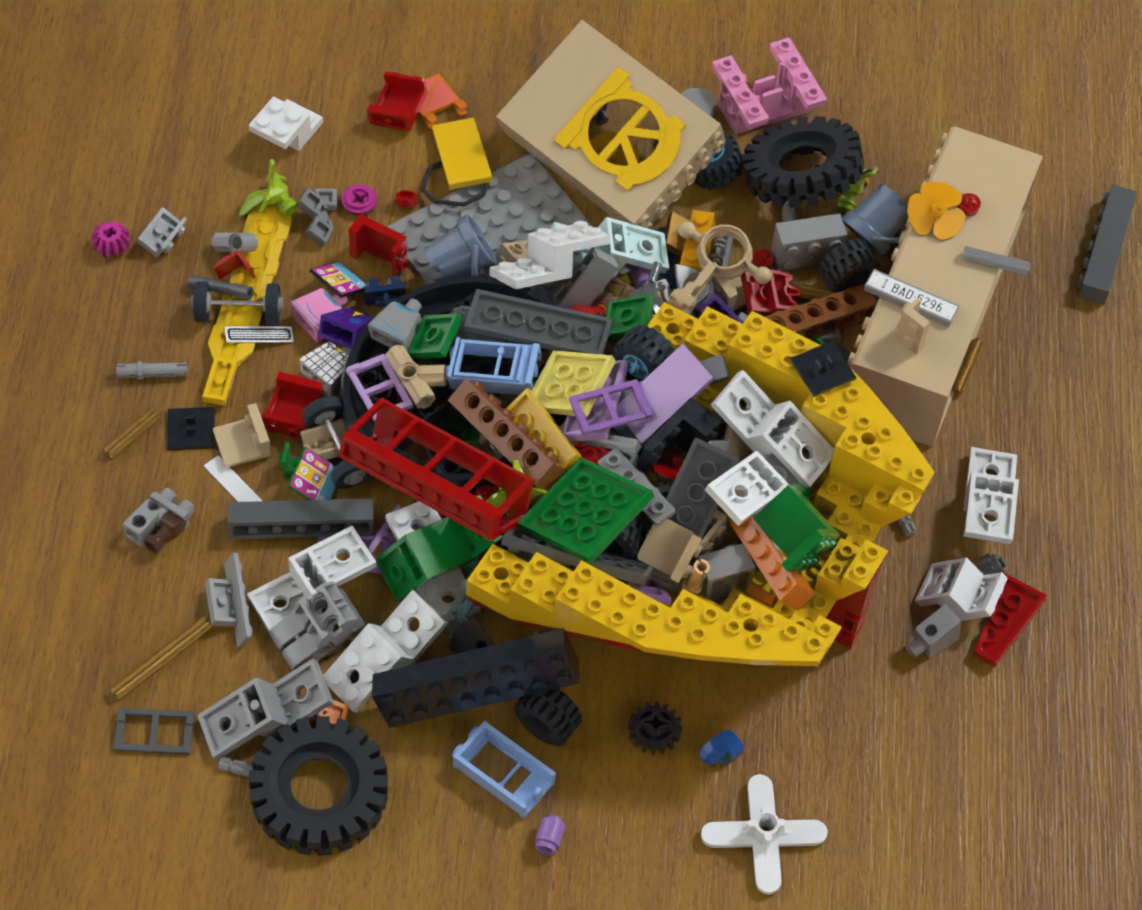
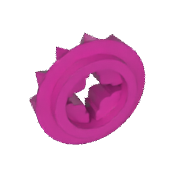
M366 185L350 186L342 194L344 210H349L351 215L353 213H358L359 215L364 212L370 213V210L376 206V193ZM355 197L359 200H363V204L360 202H356Z

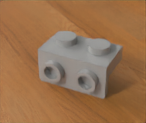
M162 207L136 242L157 258L162 252L167 254L174 245L171 241L173 237L179 238L186 229L183 224L187 218L183 217L179 220Z

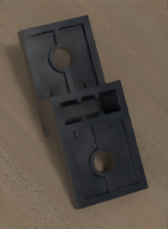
M690 398L645 444L637 467L643 472L650 466L654 468L662 459L661 455L664 451L670 452L676 444L688 453L695 437L707 443L715 441L716 438L721 440L725 435L728 424L717 412L712 415ZM740 399L739 407L741 410H744L747 404L745 400Z

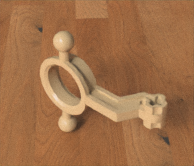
M685 221L680 224L678 232L682 238H692L699 242L697 261L702 272L694 282H688L683 290L679 288L674 290L667 304L690 314L697 303L696 300L713 277L719 280H731L747 271L754 275L755 281L759 284H767L771 280L772 274L767 267L758 268L751 263L753 258L752 246L747 235L741 229L732 225H718L702 234L696 230L692 222ZM730 236L742 244L745 254L737 264L730 267H721L708 259L705 253L707 244L713 238Z

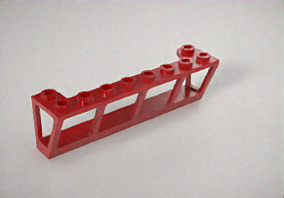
M383 398L379 399L342 435L340 458L490 541L518 526L517 522L528 512L534 484L533 478ZM377 413L373 435L367 437L359 433L358 430ZM405 437H408L437 454L425 466H420L392 450ZM445 457L475 473V475L463 487H458L434 474L431 470ZM484 478L508 491L506 501L500 507H495L469 493V491ZM508 511L515 519L500 526L502 516Z

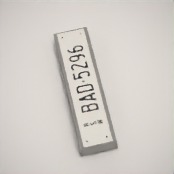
M876 269L873 270L864 287V291L901 307H904L908 302L912 303L918 298L921 300L919 314L950 327L959 309V305Z

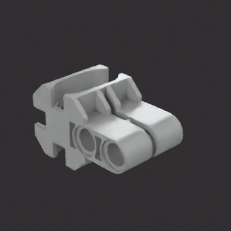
M334 581L318 586L315 589L318 594L310 600L306 597L300 599L294 608V612L277 623L269 631L271 638L280 652H282L292 671L311 659L318 661L325 655L329 656L339 653L346 648L343 645L345 641L351 637L355 639L366 627V624L341 587L338 588ZM328 605L327 610L323 612L322 608ZM338 624L339 629L333 632V628Z

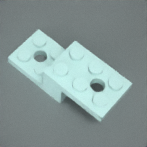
M606 217L598 226L602 232L610 235V244L597 246V248L613 256L616 259L619 270L626 263L651 270L655 261L662 264L661 273L665 274L669 269L664 233ZM554 222L550 229L556 228L557 225L565 224ZM591 248L573 251L572 268H576Z

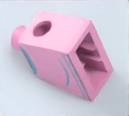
M320 288L290 302L291 316L319 343L324 339L318 336L321 315L342 309V306L348 303L347 297L340 298L336 294L331 297L325 289Z

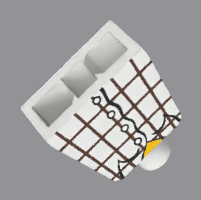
M327 342L300 358L301 373L309 379L323 382L324 392L329 396H334L340 389L342 371L351 349L344 346L340 349L333 342Z

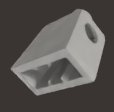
M944 604L915 628L914 641L906 646L907 651L913 658L922 652L929 658L933 657L959 640L961 621Z

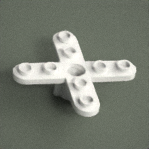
M758 774L750 778L747 787L750 820L707 823L702 828L701 839L706 846L711 848L752 847L756 887L763 894L770 895L776 893L781 886L779 846L820 845L826 840L828 831L825 824L819 820L779 819L775 813L772 781L769 777ZM760 827H768L771 831H764Z

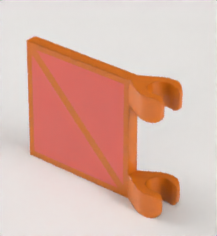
M439 73L425 79L428 93L419 114L429 130H432V125H436L437 117L434 114L453 106L459 117L467 114L465 110L467 104L456 95Z

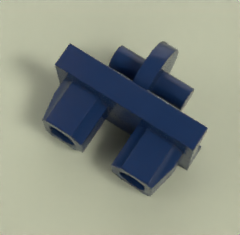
M390 276L386 285H380L377 278L367 279V285L364 287L365 304H375L376 307L384 306L385 308L391 302L406 294L405 282L402 283L400 276Z

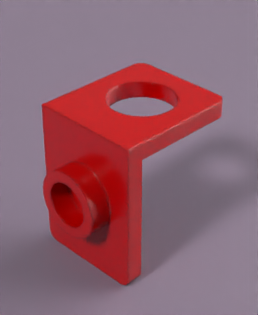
M239 250L223 257L220 262L213 266L219 279H222L240 266H243L253 279L256 278L252 267Z

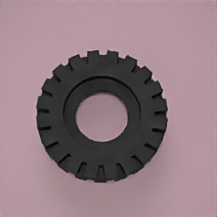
M808 116L797 118L796 125H792L790 120L779 122L780 130L770 126L763 130L764 135L757 134L751 139L752 144H747L744 149L745 154H742L747 187L754 197L758 196L759 200L764 203L772 200V205L783 207L787 201L789 208L801 207L802 200H807L808 206L819 204L818 197L820 196L826 202L836 198L835 191L844 194L850 189V184L855 185L860 179L859 174H863L864 170L861 140L857 131H853V127L848 123L841 125V120L831 118L826 122L825 117L815 116L811 123L808 122ZM814 151H817L827 157L823 164L803 171H785L779 165V163L782 164L797 153L807 155L814 154Z
M317 716L316 723L310 724L308 717L297 719L296 727L292 729L287 723L277 729L276 738L268 736L262 743V752L257 751L252 761L253 770H250L249 791L253 813L257 822L262 823L263 831L271 839L275 836L278 838V845L288 850L294 845L297 847L299 854L310 855L312 849H319V856L332 855V848L339 847L340 852L352 848V841L354 839L361 842L370 835L371 826L376 828L382 818V810L386 808L388 799L387 765L384 756H380L379 746L374 739L368 741L367 733L357 726L353 731L350 729V722L340 718L337 719L336 724H331L329 716ZM322 759L331 761L338 765L346 776V792L342 799L330 808L323 810L309 809L301 805L292 794L291 780L294 773L301 765L311 760Z

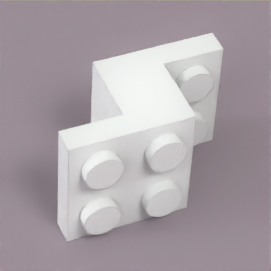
M273 96L248 126L249 131L284 149L290 146L300 151L322 125L323 117L288 99L283 102Z
M967 557L932 563L915 602L920 607L935 604L942 607L946 604L960 621L990 617L995 610L997 601L1003 592L1008 578L1002 572L983 575Z

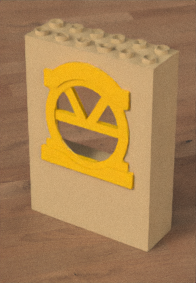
M584 20L578 23L496 116L503 132L612 218L651 230L653 223L666 214L668 206L680 198L682 190L695 181L696 174L709 165L710 158L723 149L726 141L719 122ZM630 100L642 104L641 108L598 155L592 148L588 136L591 119L605 104L612 101ZM650 112L653 113L659 124V130L637 128ZM628 137L659 140V143L651 156L638 163ZM622 145L628 165L621 166L607 162Z

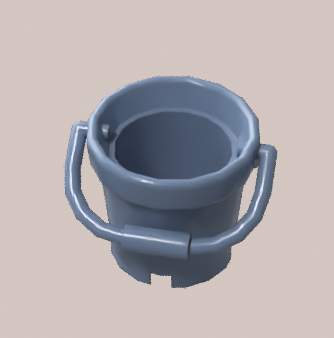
M880 183L853 211H848L842 217L844 225L859 239L865 240L871 249L881 256H886L891 249L890 244L899 242L901 236L899 231L908 219V204L904 205L901 197L886 185Z
M464 215L457 221L455 227L424 249L432 268L435 267L440 280L467 277L469 275L480 277L479 271L481 269L488 270L490 267L497 265V259L489 242L470 215Z

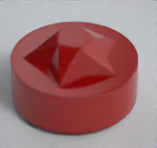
M410 190L399 191L396 193L395 203L402 208L415 207L418 195Z
M965 193L962 194V201L957 205V208L961 209L966 216H973L979 212L981 200L975 194Z
M758 249L753 252L751 261L753 265L758 268L764 266L771 269L774 256L769 250Z

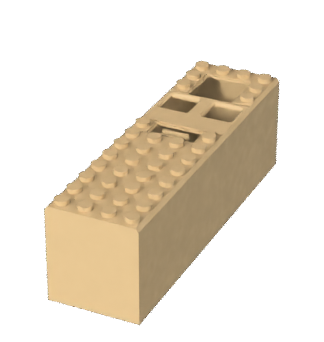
M956 126L951 127L949 133L944 132L940 145L943 147L937 149L933 159L934 163L930 165L926 176L927 180L923 181V184L939 181L950 184L961 194H975L981 200L979 212L973 216H966L962 229L954 237L945 240H939L934 236V222L931 231L927 235L922 236L915 232L908 218L905 226L907 228L905 231H902L898 242L899 246L893 252L891 261H894L889 275L959 305L958 312L950 327L923 316L931 323L923 350L916 354L904 347L902 342L896 338L897 324L901 319L902 314H900V311L903 307L879 297L871 318L866 317L862 327V330L865 331L864 335L859 334L854 346V348H857V352H851L847 362L849 367L867 384L899 422L911 440L931 447L935 443L954 392L951 389L971 340L977 336L1003 270L964 260L962 258L964 247L969 246L1008 256L1025 214L1043 158L1042 155Z

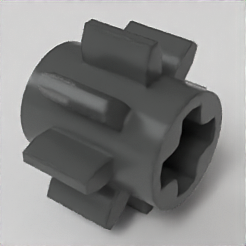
M990 553L980 557L981 562L977 566L983 575L1000 572L1004 574L1007 570L1004 559L1000 555L995 556V554L991 555Z

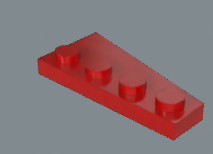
M1006 573L1005 576L1008 579L1004 585L1003 592L997 601L994 612L988 617L974 654L975 657L993 667L998 665L1045 603L1047 597L1046 594Z

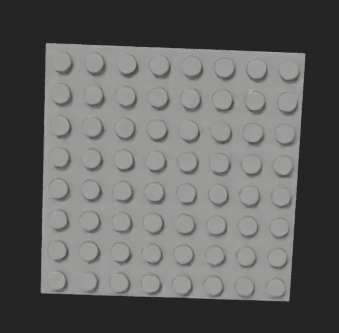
M528 154L492 172L493 182L489 183L486 195L483 198L464 207L432 203L387 227L407 236V260H409V263L424 282L430 284L441 280L437 276L438 272L435 267L432 268L424 249L455 227L457 221L464 215H470L485 235L494 254H496L502 243L528 240V233L537 232L540 228L550 229L554 222L572 225L576 221H584L589 226H593L532 154ZM484 184L461 188L439 200L465 202L481 194ZM624 265L618 273L629 275L630 270ZM481 269L479 271L480 277H491L489 276L490 269ZM567 279L529 287L555 302V294ZM466 334L470 340L500 343L506 341L480 334Z

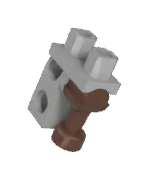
M168 487L160 493L154 491L150 498L123 523L124 536L140 547L145 545L149 551L158 554L163 549L162 542L170 535L178 536L183 529L186 530L189 527V518L194 512V505L187 499H184L178 506L174 504L177 495ZM156 526L160 528L155 535H149Z

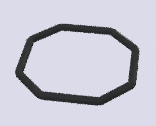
M440 160L427 168L421 185V191L432 203L464 207L483 198L486 195L489 183L484 184L481 194L465 202L434 199L425 187L431 170L442 164Z

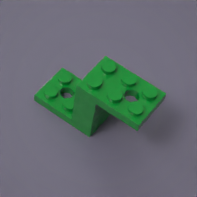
M802 484L787 485L753 518L788 557L781 564L787 572L804 571L807 568L808 570L812 569L820 561L818 557L824 552H830L837 545L836 540L841 536L810 503L807 496L812 491L808 487L805 488Z
M446 517L405 534L378 556L375 561L396 602L405 599L412 590H417L424 583L472 563L489 550L492 544L498 543L503 537L500 535L490 541Z

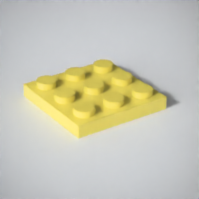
M553 350L532 392L549 414L575 416L569 402V397L603 388L616 361L612 355ZM597 398L579 402L585 417H588Z

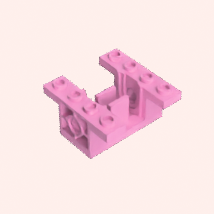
M790 37L770 43L769 49L779 64L776 81L774 75L754 81V86L751 89L746 84L747 76L743 75L732 55L712 61V69L721 82L718 106L735 135L813 111L814 108L826 105L827 98Z

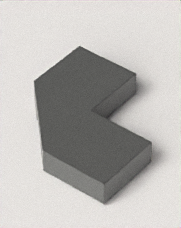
M307 187L303 190L296 206L313 218L305 235L323 247L332 234L334 227L332 221L328 218L325 200Z

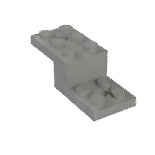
M311 659L273 684L256 677L197 716L211 755L219 760L256 735L266 738L270 735L276 738L278 728L287 723L291 729L295 728L297 719L305 717L309 719L334 702L318 661ZM306 687L307 694L300 700L301 690ZM228 719H230L231 726L228 730L225 731V723Z

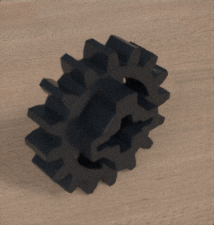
M658 701L655 702L654 706H650L646 702L645 709L638 706L636 714H631V722L628 723V730H631L629 738L635 739V747L643 746L642 752L651 749L652 755H655L656 750H660L662 754H665L666 747L673 750L674 742L679 743L680 741L679 734H682V726H680L681 717H675V709L668 711V704L659 707Z

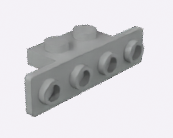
M618 449L612 450L598 460V464L601 467L653 491L655 497L642 511L656 526L676 513L675 508L663 497L661 491L654 487L644 473L638 471Z
M232 553L224 563L226 579L208 578L205 582L211 625L234 627L237 647L243 648L252 637V626L249 624V606L245 600L246 587L241 575L242 563L239 562L238 553Z

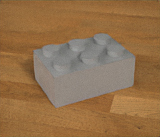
M841 214L776 223L771 252L774 256L777 271L820 265L822 259L832 249L846 242L847 232Z

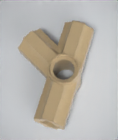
M403 345L391 347L385 355L399 377L403 388L409 393L417 408L425 409L431 406L436 398L429 386H446V365L418 366L413 362Z

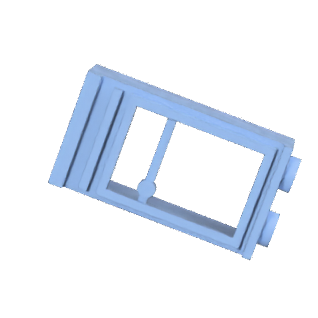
M456 337L455 346H451L450 349L451 362L450 366H446L445 379L449 381L450 388L455 390L466 378L472 382L478 380L487 388L485 392L520 395L526 388L532 391L533 377L538 376L536 362L542 361L540 345L536 343L524 345L464 340ZM464 354L498 357L494 375L460 372ZM502 358H513L510 376L498 375Z
M484 721L479 727L475 726L468 735L469 739L463 745L459 744L452 753L453 767L467 775L524 819L554 785L556 772ZM487 742L517 762L516 766L502 782H495L470 763ZM522 766L531 774L512 794L504 788V785Z

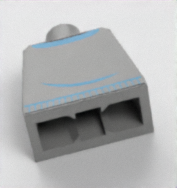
M410 299L406 306L395 301L391 302L368 324L371 338L390 348L395 345H403L406 351H408L422 320L421 315L418 313L422 305L415 299Z

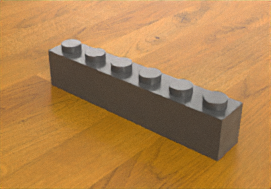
M1112 184L1110 191L1104 193L1101 204L1105 205L1104 209L1100 208L1096 219L1100 221V224H1095L1091 236L1095 238V241H1090L1087 250L1090 258H1085L1082 271L1086 272L1085 275H1080L1077 287L1081 288L1078 297L1105 304L1137 191Z
M373 498L229 502L228 506L229 540L331 537L350 526L354 527L359 536H374Z

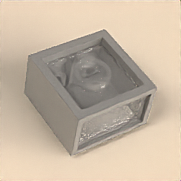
M731 544L722 550L707 551L698 556L699 562L701 559H704L710 565L709 572L703 580V589L700 592V595L713 602L727 599L733 588L745 593L749 584H752L755 566L744 544Z

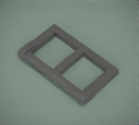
M119 707L114 751L190 755L195 711ZM126 716L152 717L149 745L123 744ZM160 717L186 719L183 746L157 745Z

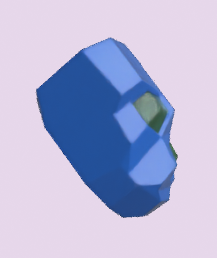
M731 729L725 730L709 740L701 748L699 758L708 765H716L718 763L726 765L743 753L744 746Z

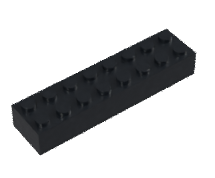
M564 628L375 673L372 676V698L389 728L579 684V660Z

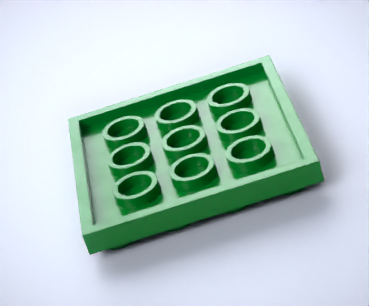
M580 457L517 523L521 530L592 564L655 496L652 490Z

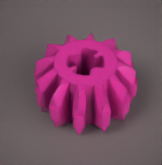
M114 220L111 223L104 221L103 226L96 225L95 231L92 232L93 248L98 251L100 256L106 254L110 258L111 255L115 254L118 257L119 252L126 253L127 247L130 246L129 230L124 228L122 222L116 224Z

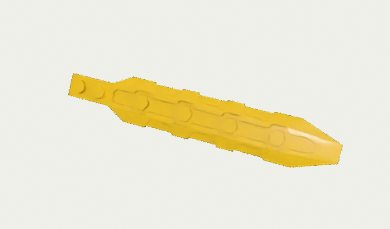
M262 203L254 207L248 213L243 232L254 233L258 239V247L254 252L241 253L252 267L256 278L253 279L246 269L240 266L232 271L229 281L231 284L236 283L253 287V297L250 300L223 294L222 300L263 301L267 284L272 283L273 277L277 274L280 264L278 260L292 224V217H285L283 213H280L279 207L276 204L267 205L262 212H259ZM221 306L216 325H213L208 341L213 364L202 396L203 402L226 406L236 370L253 353L256 342H227L225 326H259L264 312L263 306Z

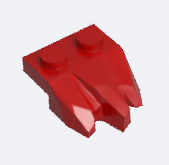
M770 270L772 274L771 280L767 284H759L755 281L754 275L745 271L741 275L748 315L753 311L766 317L776 311H784L794 305H798L794 300L801 295V289L789 284L793 280V275L782 271Z

